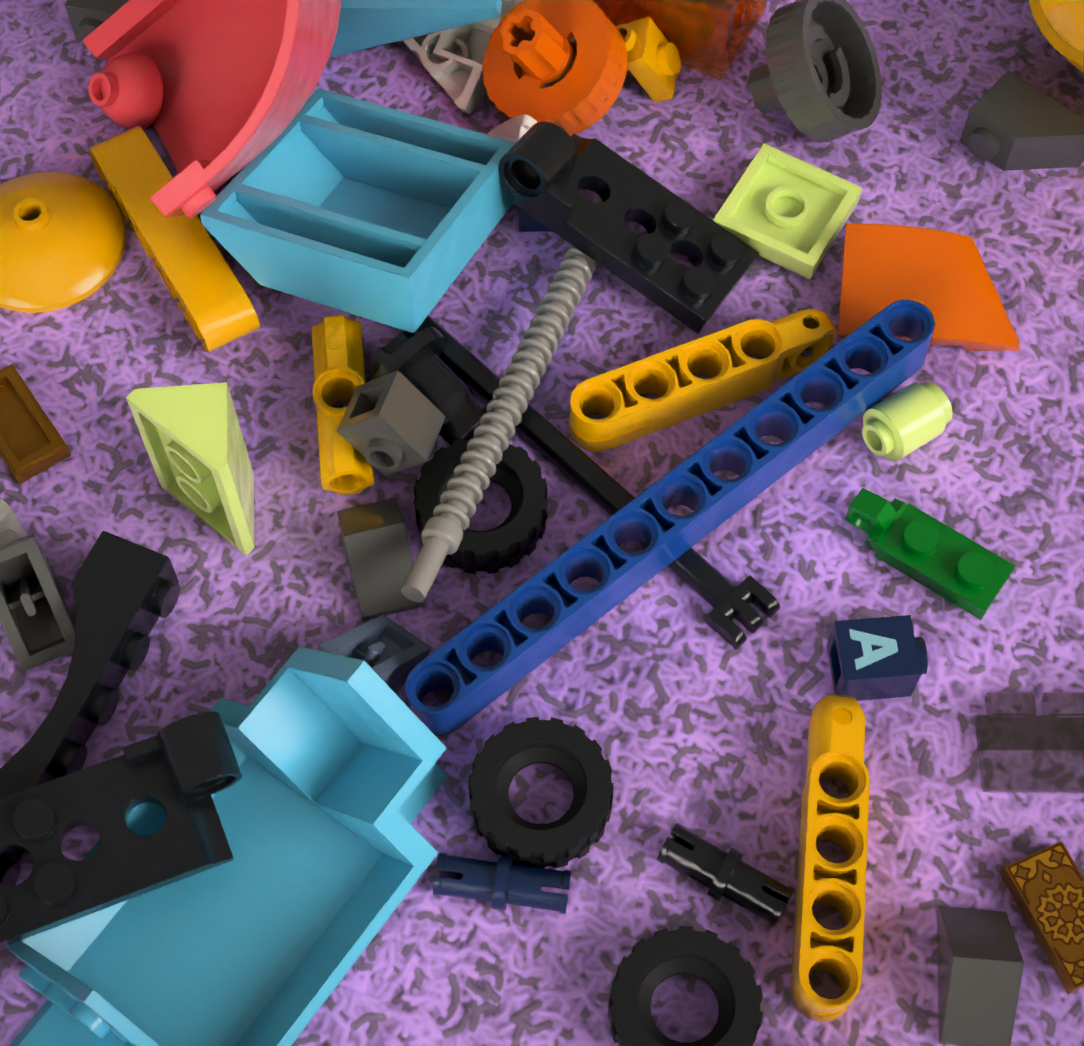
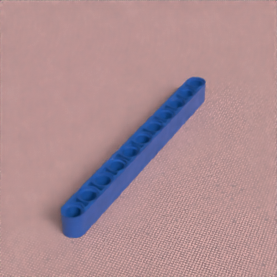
M909 299L898 300L885 307L418 663L410 671L405 682V695L410 710L434 735H448L459 729L915 374L925 363L935 326L933 314L928 307L920 302ZM895 336H906L912 340L905 341ZM850 369H864L871 374H857ZM819 402L827 406V408L815 409L809 407L806 403ZM771 435L780 438L784 442L769 444L760 438ZM720 470H729L739 475V477L724 480L718 478L713 473ZM675 505H683L689 507L694 512L686 516H677L669 513L667 509ZM634 540L642 542L647 546L646 549L637 553L625 552L619 548L621 544ZM580 577H591L600 582L597 587L584 591L570 585ZM540 613L552 619L548 625L542 628L533 629L522 624V621L532 614ZM484 651L498 652L503 656L497 664L491 667H479L472 663V660ZM434 689H445L452 693V697L447 703L441 706L430 707L422 703L425 695Z

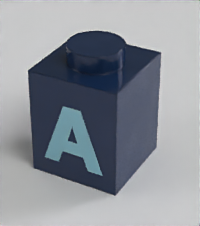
M911 615L834 622L826 646L836 695L852 696L857 701L910 697L921 675L927 673L928 655L923 637L914 636Z

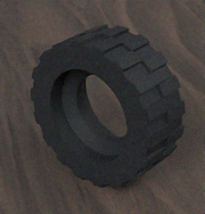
M461 438L460 440L453 441V444L446 448L442 446L434 453V457L429 462H425L420 469V479H416L414 486V508L420 537L427 521L434 517V508L441 504L440 496L444 491L448 490L447 482L454 477V469L457 465L461 464V455L468 451L467 443L471 439L464 440V438ZM509 444V447L502 452V460L499 464H496V473L489 477L491 482L504 488L510 497L511 510L506 520L496 528L486 531H476L468 528L464 530L463 540L458 550L454 554L447 555L443 564L453 569L454 567L464 569L465 573L476 574V571H487V574L497 573L499 569L507 566L509 568L514 567L520 563L521 558L525 555L530 556L536 549V542L539 538H543L546 530L548 488L546 479L541 477V467L536 460L532 461L528 457V452L522 447H515Z
M539 717L526 718L525 722L518 724L512 722L504 726L503 731L496 736L492 734L484 742L485 748L481 754H476L472 763L473 774L472 776L469 775L468 784L471 815L474 818V825L479 836H484L487 840L488 848L496 855L500 853L505 857H512L513 865L524 864L538 868L546 866L560 868L568 865V861L576 857L580 859L589 853L590 846L594 842H599L604 834L606 822H609L614 783H611L612 769L609 760L603 758L602 748L595 739L591 741L585 735V730L576 725L571 727L564 724L563 720L552 717L551 720H539ZM533 764H549L559 768L567 775L572 784L574 796L569 810L560 819L547 824H535L524 820L513 810L508 796L509 787L515 775L523 768Z
M680 926L679 930L668 931L665 928L654 932V936L646 941L642 938L633 946L632 953L627 958L623 957L617 967L615 979L612 980L608 1003V1017H610V1031L614 1043L618 1042L619 1046H753L763 1017V1011H760L763 995L761 985H757L754 979V968L749 960L745 962L739 954L740 949L732 942L727 944L718 938L717 933L707 929L705 932L693 930V926ZM681 974L695 976L707 983L713 990L719 1007L718 1020L713 1030L704 1038L689 1043L674 1041L661 1033L652 1019L650 1010L651 998L657 986L665 979Z

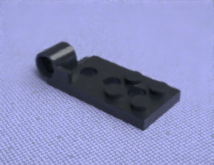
M541 121L535 123L499 161L498 171L500 178L506 188L515 195L514 205L698 334L759 255V252L596 138L587 139L575 133L570 137L558 125ZM579 190L593 191L601 197L603 202H591L585 199ZM625 222L639 223L647 230L648 234L639 235L632 232ZM677 253L688 257L694 264V267L686 268L679 265L672 258L671 254Z
M209 711L182 718L161 729L156 736L122 747L124 755L0 798V857L7 852L21 850L30 854L33 859L32 872L24 882L15 886L0 884V948L234 860L211 796L229 788L242 778L220 713ZM145 802L160 805L166 812V821L157 833L150 836H139L129 830L127 819L134 807ZM88 826L100 834V845L95 854L82 861H74L65 857L61 849L65 835L75 827Z

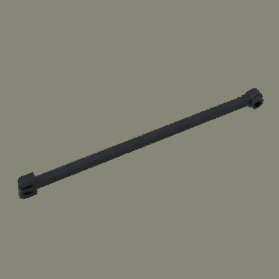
M428 315L417 331L420 332L426 328L435 327L446 338V346L439 358L470 388L472 393L487 405L493 400L494 391L500 388V378ZM528 403L527 410L521 414V422L515 426V431L610 516H613L635 499L631 493ZM692 547L667 566L714 608L707 615L706 623L734 649H738L747 640L745 633L732 621L734 618L751 633H755L764 624L762 617L749 605L751 602L768 617H772L780 609L777 599L752 576L749 575L736 587Z

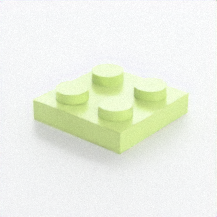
M763 143L713 221L759 252L758 256L810 280L858 204L862 187Z

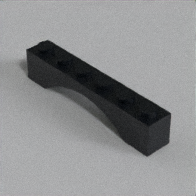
M102 531L72 581L76 604V638L67 678L52 710L37 731L0 768V798L82 770L87 757L86 743L97 724L103 726L111 719L119 701L117 689L128 670H137L146 658L150 646L148 635L158 618L169 616L177 603L180 585L168 556ZM13 850L0 857V884L6 886L16 885L21 872L19 860L24 851Z

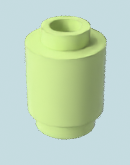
M932 382L909 384L864 413L863 439L867 447L875 455L884 456L890 461H899L944 432L946 424L951 421L953 415L951 403L944 391Z

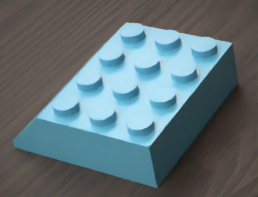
M318 88L308 98L300 112L284 131L249 162L219 193L217 199L200 214L201 223L259 285L415 333L512 206L515 195L503 184L499 175L498 165L500 159L512 148L515 142Z

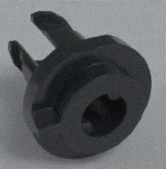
M429 327L420 332L416 330L415 333L403 331L385 347H378L373 352L376 357L373 359L368 373L373 377L372 380L399 370L446 416L438 435L449 445H452L453 441L460 440L461 438H464V440L474 438V430L480 425L482 415L487 413V407L483 409L475 401L470 388L439 358L446 346V338L435 327Z

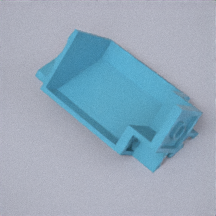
M299 646L250 706L220 698L210 711L220 713L242 778L229 788L211 796L234 860L10 944L7 949L26 964L18 973V976L47 999L10 1046H292L437 856L438 851L411 823L448 777L436 764L447 748L364 660ZM141 803L129 813L127 827L131 832L139 836L153 835L163 827L166 821V812L156 803ZM100 840L94 845V847L83 858V860H86L95 854L100 845Z

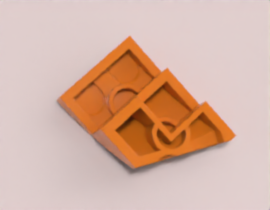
M846 224L838 336L842 340L888 305L898 300L909 299L925 305L933 314L935 326L929 346H962L965 350L1020 351V340L1012 327L1000 296L972 237L912 226ZM895 336L905 341L912 340L906 336Z

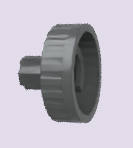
M796 0L778 8L774 15L771 16L766 31L767 64L751 70L748 86L753 96L754 105L763 114L784 108L785 113L799 131L804 133L809 139L820 143L824 141L829 142L869 127L877 118L881 106V74L871 38L854 8L846 0Z

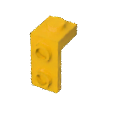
M650 16L617 25L616 27L620 31L627 49V70L633 74L653 101L662 102L673 99L677 74L681 70V58L677 47L672 42L667 41ZM575 38L570 40L571 46L573 48V60L571 62L570 68L563 75V77L555 81L553 84H556L557 82L562 80L573 67L575 58L577 56V50L573 44L576 41Z

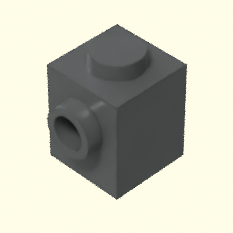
M397 370L356 387L337 432L360 452L371 466L378 469L384 476H388L411 467L418 468L433 456L437 448L436 439L446 416Z

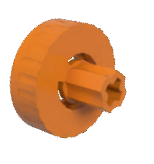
M525 0L520 2L501 19L499 25L490 36V41L484 52L485 57L482 63L484 87L487 90L490 101L495 104V107L503 115L511 119L518 115L526 114L537 122L546 121L558 125L569 136L588 129L607 113L620 94L627 72L628 58L624 39L614 23L592 0ZM574 36L576 41L573 44L577 50V56L573 67L562 80L553 86L543 88L545 84L554 83L563 77L570 68L573 60V48L569 40Z

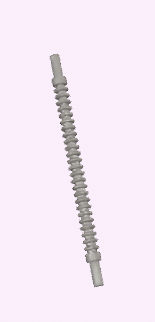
M597 197L592 202L601 203L603 201L601 197ZM571 244L570 249L564 255V260L559 264V271L553 275V282L548 286L547 293L542 297L541 305L536 309V316L530 321V328L524 332V340H521L518 344V351L512 356V363L507 366L505 376L499 381L500 388L494 391L493 400L487 404V413H484L480 418V425L474 430V438L467 443L468 451L461 455V464L455 467L454 477L447 482L448 490L441 494V504L434 508V517L427 521L421 533L424 545L401 588L402 594L411 601L423 602L446 556L454 554L458 550L463 540V531L469 527V517L476 513V504L483 499L482 491L489 487V477L496 473V464H499L502 460V452L509 447V439L515 434V426L521 422V414L527 410V401L533 398L534 389L540 384V377L546 372V365L551 361L552 353L557 349L558 341L561 340L564 330L569 325V318L574 315L575 307L580 303L581 295L586 291V284L591 281L592 273L597 269V262Z

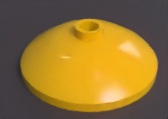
M36 172L22 175L0 184V307L26 313L58 310L87 298L108 281L122 259L126 243V229L118 205L106 190L87 178L65 172Z

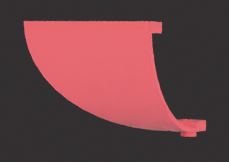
M129 0L82 40L98 59L109 62L123 54L141 53L148 56L159 70L163 83V102L160 112L152 125L168 151L178 175L150 197L165 217L186 215L191 219L205 210L217 199L214 191L258 156L296 117L317 86L329 60L338 30L341 0Z

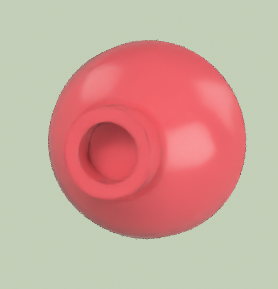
M128 53L113 58L99 73H95L91 77L89 96L91 101L95 105L100 106L103 113L114 123L128 129L138 125L145 129L156 120L163 102V83L157 66L148 56L141 53Z

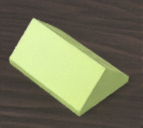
M227 382L134 389L126 399L160 486L247 556L255 548L254 473Z

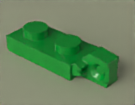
M862 488L848 508L845 520L869 534L865 543L876 551V558L982 620L1015 568V565L915 506L909 503L907 505L899 499L894 498L890 503L887 499Z

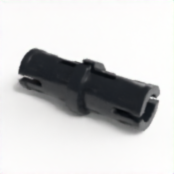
M677 823L670 833L672 835L671 838L667 837L657 861L671 866L708 887L707 895L713 899L720 901L721 897L724 896L775 927L795 888L790 885L786 886L743 862L744 854L736 849L731 848L729 853L684 829L681 824Z

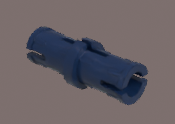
M442 852L438 855L435 868L438 872L463 875V878L459 880L434 876L433 896L440 897L444 895L491 901L492 909L506 910L507 904L559 911L561 914H566L568 895L541 891V888L546 886L569 890L571 870L560 871L513 865V858L499 856L498 862L451 856Z

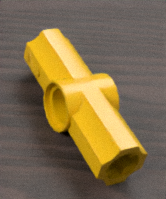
M345 315L324 317L322 322L311 326L315 378L312 395L317 411L321 486L323 490L333 491L339 495L359 494L365 488L374 485L373 466L337 432L347 407L333 408L332 406L338 402L350 401L356 387L367 383L363 327L361 321H353Z

